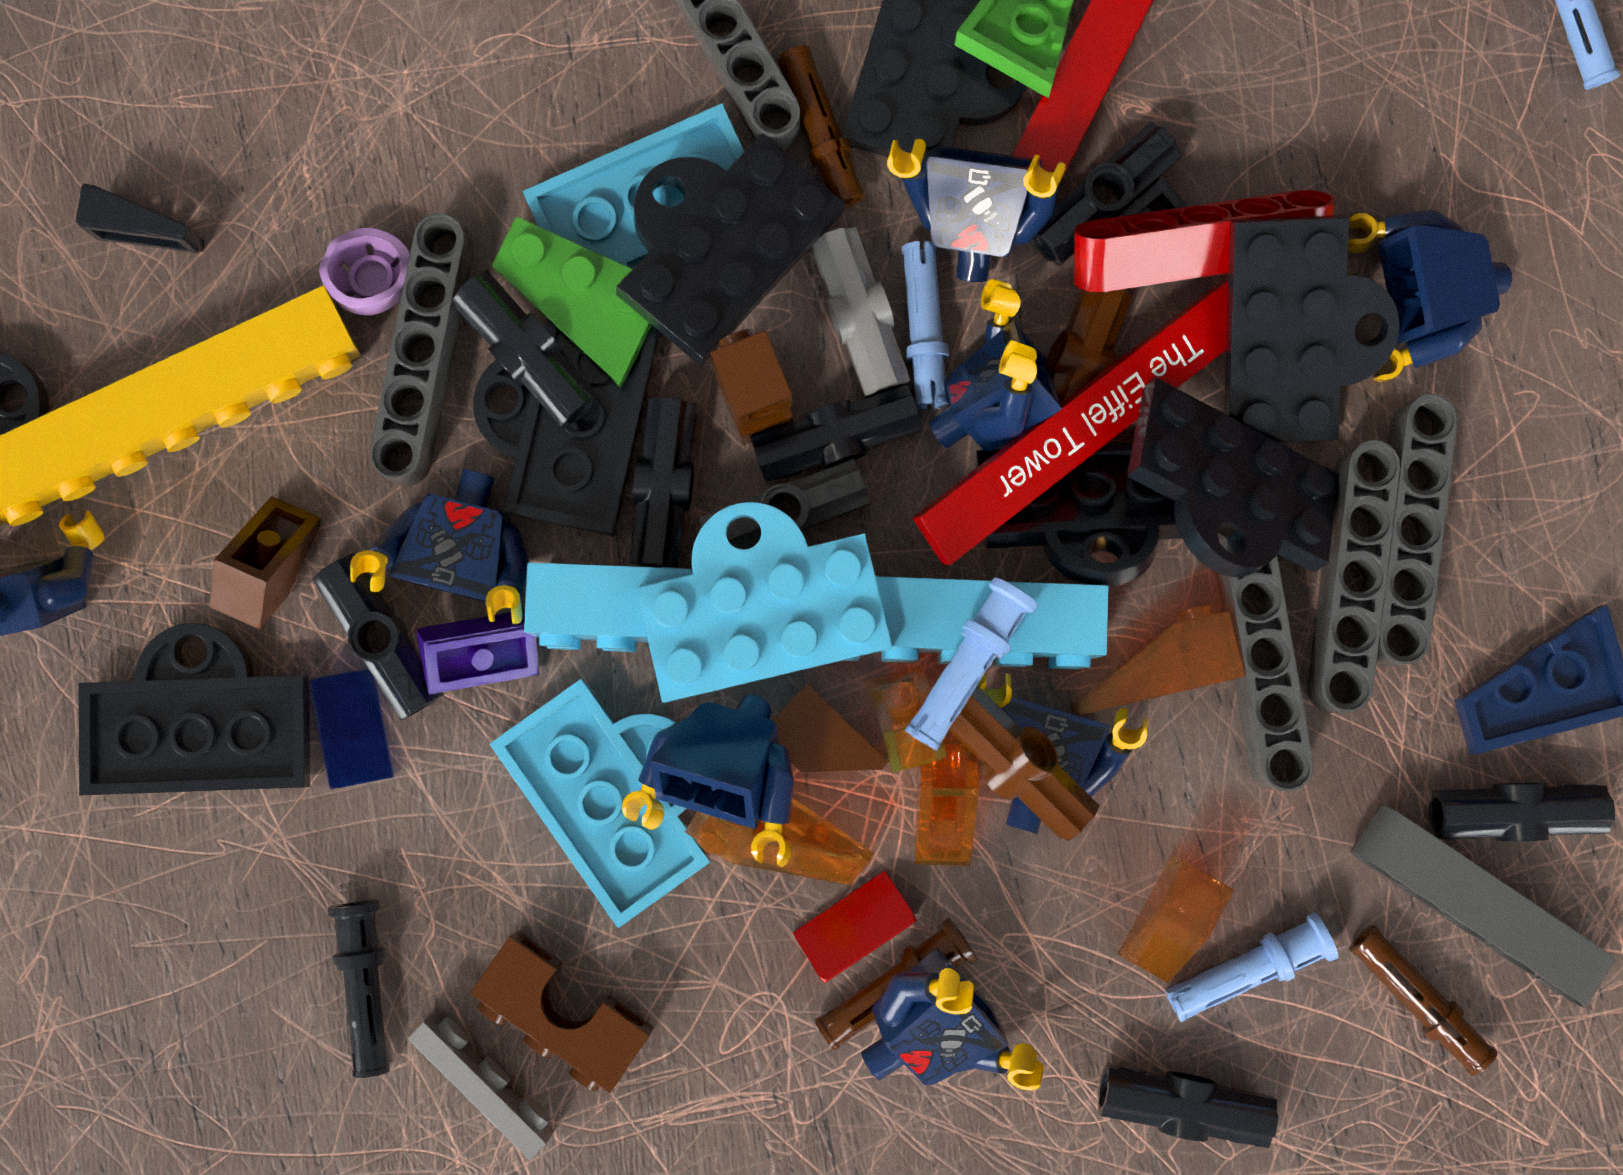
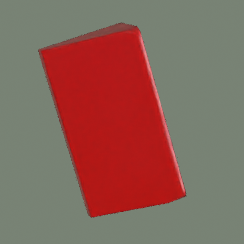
M884 870L792 933L824 984L914 924L918 919Z

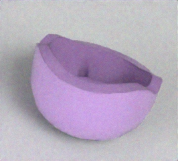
M374 228L355 229L337 236L329 244L320 262V277L332 299L343 309L365 316L380 314L400 302L410 254L406 246L388 232ZM369 247H373L374 255L368 254ZM400 259L399 264L393 268L397 260ZM343 264L351 268L350 272L342 269L341 266Z

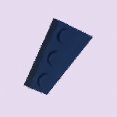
M1607 604L1595 607L1454 700L1469 754H1480L1623 717V657Z

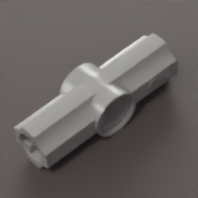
M839 228L825 233L812 246L813 255L830 297L827 298V304L840 343L847 346L865 399L896 387L908 385L910 383L908 370L892 331V328H894L892 311L881 282H875L857 228Z

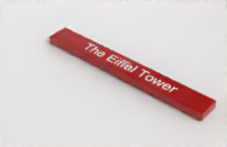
M1228 276L1063 401L1060 411L1020 434L912 517L943 565L953 564L1138 419L1143 388L1154 378L1157 377L1178 388L1226 350Z

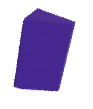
M522 611L523 619L518 624H513L511 613L495 615L494 622H490L487 616L417 628V640L428 693L434 694L539 675L536 636L524 632L525 611Z

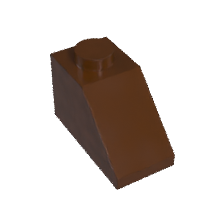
M271 496L214 559L209 607L257 629H261L287 598L320 527L321 517Z
M808 684L773 718V721L777 724L779 743L788 749L791 765L793 764L801 772L882 770L889 762Z

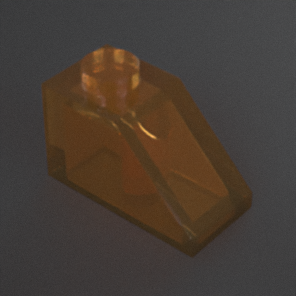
M917 665L863 680L892 773L947 758L944 739L940 743L938 750L935 751L928 744L925 745L905 731L930 693L925 674Z
M943 739L937 751L930 748L928 744L919 743L916 777L914 864L970 866L979 796L977 757L958 739Z
M1170 857L1121 946L1118 955L1169 983L1207 941L1234 889L1191 864Z

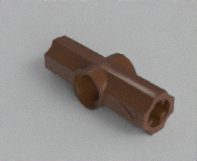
M1081 289L1067 329L1062 331L1057 337L1046 359L1060 404L1117 361V354L1112 350L1132 298L1126 292V289L1108 292H1090Z
M977 686L949 728V731L981 761L982 775L994 793L1007 800L1018 797L1060 839L1071 840L1081 833L1084 827L1095 817L1100 805L1058 765L1057 751L1046 734L1032 726L1021 729Z

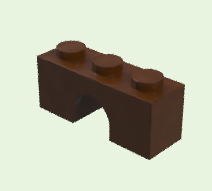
M745 329L721 339L718 342L720 349L710 353L719 388L742 444L750 443V437L792 424L793 414L790 410V407L793 406L792 394L766 330L753 335L750 329Z
M515 932L509 936L469 993L480 1001L477 1009L488 1019L501 1026H505L508 1021L526 1034L523 1038L525 1044L539 1055L551 1059L553 1054H555L572 1066L569 1071L570 1075L587 1089L597 1092L601 1087L608 1093H611L651 1035L654 1026L610 995H608L597 1012L585 1020L572 1021L561 1017L550 1003L549 986L563 962L521 932Z

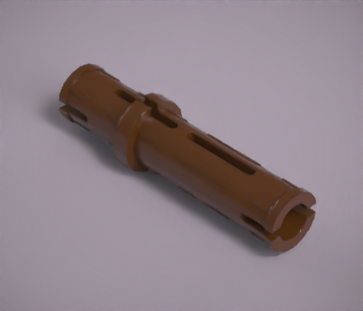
M800 45L783 52L777 60L800 107V120L812 149L808 154L813 167L819 168L825 186L846 203L845 209L860 203L866 197L849 156L853 151L848 138L842 137L829 99L817 72L810 47Z
M1375 925L1367 928L1354 939L1349 946V950L1354 955H1357L1386 988L1423 1024L1422 1032L1429 1040H1438L1465 1067V1070L1471 1076L1483 1072L1491 1065L1498 1052L1463 1018L1464 1010L1455 1001L1448 1002L1388 942ZM1387 962H1390L1417 990L1416 994H1412L1386 967ZM1433 1006L1459 1033V1037L1455 1038L1428 1008Z

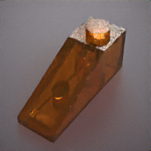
M1210 604L1178 611V623L1162 627L1071 703L1072 714L1083 715L1245 677L1229 611L1212 615Z
M793 798L789 824L782 825L781 836L789 843L791 848V857L784 867H780L777 864V854L779 852V843L777 841H772L764 847L762 864L754 858L751 852L753 839L758 833L765 830L764 821L760 820L756 829L696 812L685 830V833L696 839L697 843L705 851L713 855H720L731 864L851 885L874 855V852Z

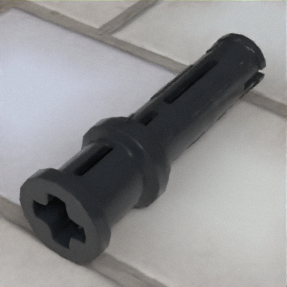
M379 900L356 901L330 906L327 908L328 917L335 920L338 952L332 956L333 964L336 965L338 971H343L347 1021L353 1062L352 1076L355 1078L379 1076L390 1071L387 1061L377 965L383 963V958L385 957L384 948L378 946L375 912L380 910Z

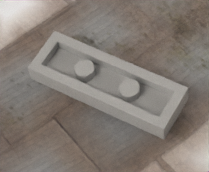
M434 1014L409 1036L408 1040L530 1161L547 1144L554 1133L547 1125L550 1122L548 1114L533 1099L526 1097L522 1101L507 1086L510 1078L502 1067L489 1057L481 1060L466 1045L470 1039L455 1021L448 1017L441 1020Z

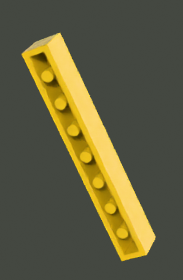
M325 286L316 288L0 435V526L8 522L10 526L28 523L43 514L42 506L61 497L63 501L81 498L95 490V481L112 473H115L117 477L134 473L148 464L146 459L148 456L165 448L168 452L187 448L200 439L198 433L216 424L220 428L238 424L251 415L249 409L267 400H270L272 404L286 401L302 391L300 385L318 376H321L323 380H327L347 372L353 366L351 361L360 357L361 354Z

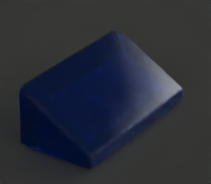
M369 669L310 679V688L330 789H342L393 778L394 772L377 684Z

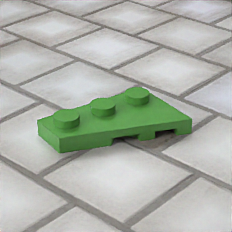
M981 0L958 29L954 45L1049 98L1074 0Z
M516 216L492 265L493 268L622 389L652 326L616 295L617 285L633 269Z

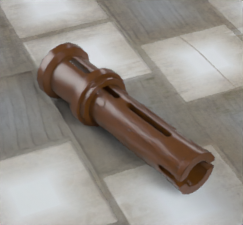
M950 918L942 922L943 929L916 948L912 945L904 948L903 953L900 955L902 961L859 989L855 994L822 1017L819 1016L815 1019L820 1033L833 1050L836 1051L840 1048V1045L876 1021L872 1012L874 1003L883 996L893 975L896 973L911 971L937 948L956 968L964 962L973 964L978 960L971 946Z

